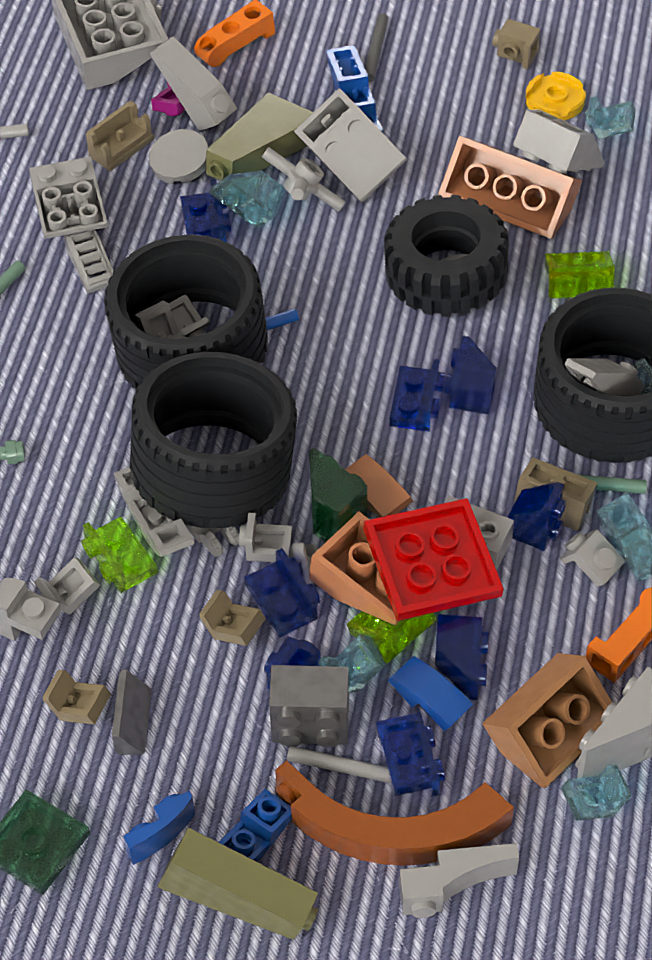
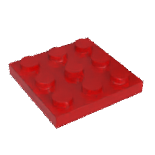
M468 498L364 521L363 530L396 621L502 597L503 585Z

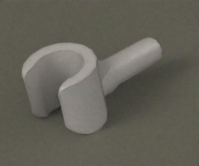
M294 543L290 547L291 559L296 563H302L305 589L307 592L314 591V582L309 579L311 557L318 548L313 544Z

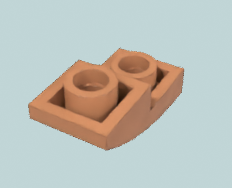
M367 454L339 474L343 483L362 497L366 507L378 517L397 514L413 502L411 496Z

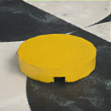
M552 72L551 75L544 76L543 73L537 75L529 82L525 95L526 105L529 110L540 109L565 121L574 118L582 111L586 101V91H584L581 81L570 74Z

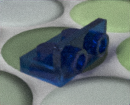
M210 180L211 192L180 196L186 235L209 236L226 242V233L231 232L229 213L223 214L222 210L227 209L224 190H218L217 180Z
M433 359L432 369L400 366L389 417V426L430 432L432 418L438 419L441 399L436 398L437 392L443 393L446 372H440V359Z
M283 548L275 551L276 562L244 577L246 587L279 638L317 620V604L320 603V597L316 588L311 583L306 584L302 578V570L299 563L294 557L289 558Z
M421 712L376 722V730L394 796L430 789L432 797L439 796L440 782L445 781L444 768L441 759H434L431 748L436 747L434 733L431 725L424 726Z

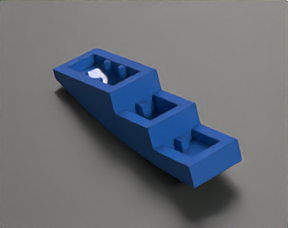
M355 45L326 50L335 90L337 91L340 88L383 133V128L376 114V103L369 89L368 75Z

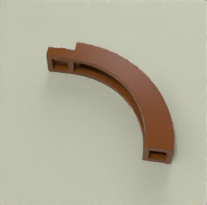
M287 760L275 770V789L279 797L288 805H291L292 823L323 846L362 861L399 866L437 862V851L481 847L512 825L514 807L486 782L466 798L442 810L412 817H385L363 813L334 801L310 783Z

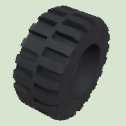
M435 195L430 200H425V198L417 200L412 207L410 205L406 206L400 211V216L396 215L389 223V228L384 236L385 274L389 288L394 291V295L400 301L404 302L406 300L408 307L414 310L422 309L424 314L432 316L434 313H441L442 317H451V313L464 315L468 314L472 308L478 310L487 304V299L492 301L500 293V289L504 287L507 280L509 243L508 232L504 227V222L496 213L493 214V210L485 204L480 206L477 200L469 197L467 200L461 199L460 195H451V197L442 198V195ZM441 250H454L468 254L460 259L449 261L426 257L430 253Z

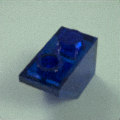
M463 336L460 349H453L450 367L455 369L453 374L448 373L446 376L444 393L450 394L449 408L489 415L495 390L497 368L469 336Z
M555 482L521 491L507 517L514 520L512 539L544 552L551 539L557 541L564 525V521L560 519L567 504V501L562 499L564 484Z
M438 614L435 666L469 700H477L479 686L486 687L487 664H480V655L488 654L489 632H482V617Z

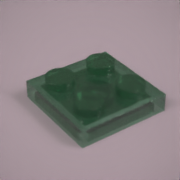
M26 789L0 821V869L41 895H44L90 835L89 827Z

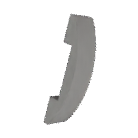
M130 467L113 473L132 517L145 540L158 556L162 557L194 544V539L181 518L173 521L158 513L157 510L147 504L146 500L142 499L139 491L134 486Z

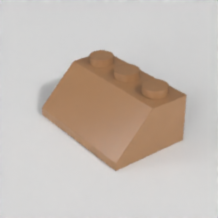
M557 653L482 724L500 753L540 787L546 788L581 754L582 750L578 747L582 738L590 729L596 731L603 723L601 722V717L612 701L585 656Z

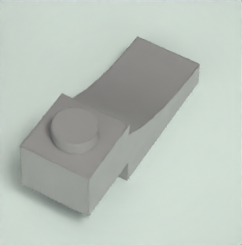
M517 843L437 851L436 866L400 869L399 890L402 914L413 915L416 918L433 916L436 912L443 911V903L468 887L490 879L517 875L519 863Z

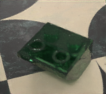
M312 448L309 451L313 534L326 543L358 511L367 517L368 486L360 476L350 474L340 467L333 457L324 455L317 449Z

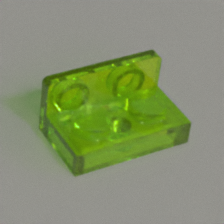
M609 251L545 253L544 266L548 275V295L550 298H570L594 289L614 288L615 265Z
M122 517L96 530L90 522L82 525L85 538L81 540V544L90 559L96 557L100 563L98 566L103 578L108 584L113 582L120 593L158 574L156 563Z
M361 611L346 625L352 636L374 646L380 660L384 663H389L432 625L436 617L434 613L400 620L396 625H393Z

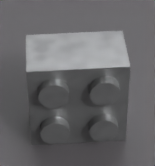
M272 665L269 699L272 743H280L285 746H297L300 743L318 744L323 747H335L338 744L348 745L349 668Z

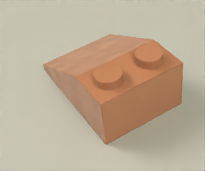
M358 511L312 555L309 579L334 599L396 625L399 621H396L363 530L364 521L370 519Z

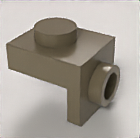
M216 590L199 614L202 622L215 640L244 646L248 645L266 619L260 609L233 604L223 590Z
M58 670L43 695V701L61 721L95 725L111 693L104 685L75 682L66 670Z

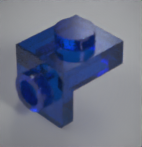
M287 636L278 652H272L265 663L264 672L267 675V688L270 690L272 665L321 666L320 650L307 640H297Z

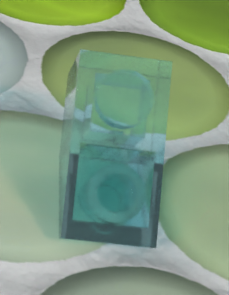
M261 170L230 174L210 188L209 193L258 229L277 216L285 188Z
M627 492L597 510L603 530L623 557L638 582H641L652 575V529Z

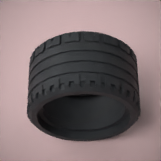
M202 235L170 236L140 247L125 258L113 271V275L109 278L108 286L105 289V312L120 371L135 390L141 385L143 378L148 376L149 372L160 364L187 354L222 352L242 356L259 364L264 362L265 353L268 349V333L260 278L248 256L243 255V252L235 248L234 245L217 238ZM185 294L191 302L215 303L234 311L232 317L214 330L195 337L182 339L159 338L146 334L139 329L135 314L161 301L170 303Z
M615 287L594 289L569 298L564 304L559 305L555 312L550 314L540 335L534 385V407L539 421L543 423V428L561 446L588 459L610 463H626L651 457L652 392L629 397L597 392L577 382L568 373L564 364L568 358H585L607 354L635 359L652 368V294L630 288Z
M200 352L179 356L160 364L157 368L150 371L149 375L141 381V385L137 387L132 403L130 470L131 478L134 481L136 490L139 491V495L147 501L151 508L157 510L161 515L173 521L181 518L185 525L199 528L216 529L243 525L247 523L249 512L256 513V518L265 515L268 510L273 509L276 503L282 499L290 481L297 424L296 402L292 397L290 389L286 387L285 382L278 375L262 364L242 356L222 352ZM214 425L244 433L257 441L259 445L231 454H207L179 446L166 438V436L184 428Z

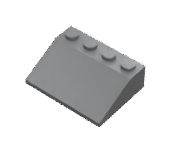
M52 0L54 16L86 90L116 83L152 57L149 53L168 40L150 0Z

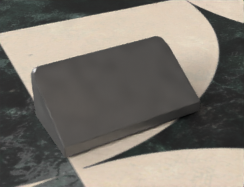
M122 669L119 672L112 729L115 752L119 755H143L146 748L151 689L131 672Z

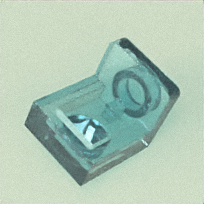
M597 96L591 97L589 110H586L585 113L586 122L589 128L594 129L598 139L624 134L634 129L636 109L632 101L603 108Z
M359 635L336 658L323 656L318 661L320 666L348 667L349 692L354 693L361 690L385 666L370 636Z
M616 764L608 765L599 776L568 779L561 786L576 821L613 817L631 798V792Z

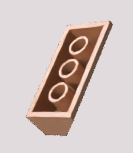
M459 136L438 195H442V197L460 195L461 199L467 200L468 197L475 199L479 202L480 206L485 204L491 208L493 214L496 213L501 220L553 239L572 210L583 180L568 174L558 173L544 165L472 138Z

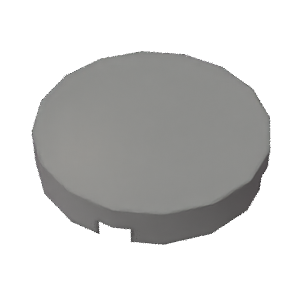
M179 129L170 131L161 136L152 145L149 153L151 169L156 177L165 183L174 184L173 181H181V183L190 182L206 170V150L209 148V145L203 135L194 130Z

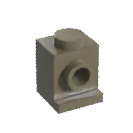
M507 19L502 29H497L493 37L492 45L498 47L497 56L522 63V68L528 70L539 51L541 29Z

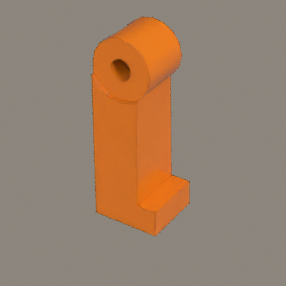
M253 0L206 31L194 46L195 54L211 67L220 66L229 55L258 37L263 36L265 39H268L275 34L273 12L258 0Z
M652 587L642 591L636 609L606 642L596 636L587 645L586 659L590 666L613 683L621 677L652 641Z

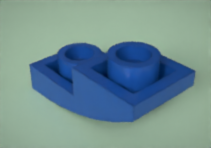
M415 656L388 679L390 684L412 708L419 703L443 731L452 726L473 705L447 678Z
M264 789L241 811L240 821L218 843L258 862L290 822L291 806L267 789Z
M190 790L183 794H172L165 797L159 804L153 806L156 821L138 824L129 833L123 835L126 851L133 865L161 850L189 824L195 815L193 797Z

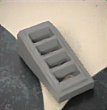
M96 230L64 235L66 251L87 294L106 288L109 278L113 275V269ZM103 271L105 272V274L90 279L88 277Z

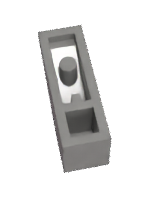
M174 36L149 53L199 131L218 125L238 109L222 83Z
M568 358L564 364L577 382L604 394L627 397L640 395L645 387L637 376L638 370L624 361L617 364L609 359Z

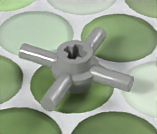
M270 147L265 150L262 158L288 176L283 186L294 200L305 201L313 193L338 212L344 206L346 201L319 183L324 173L313 160L301 158L295 166Z

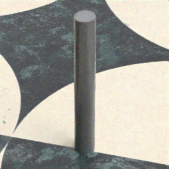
M379 14L377 16L365 65L368 82H373L375 79L389 20L386 14Z

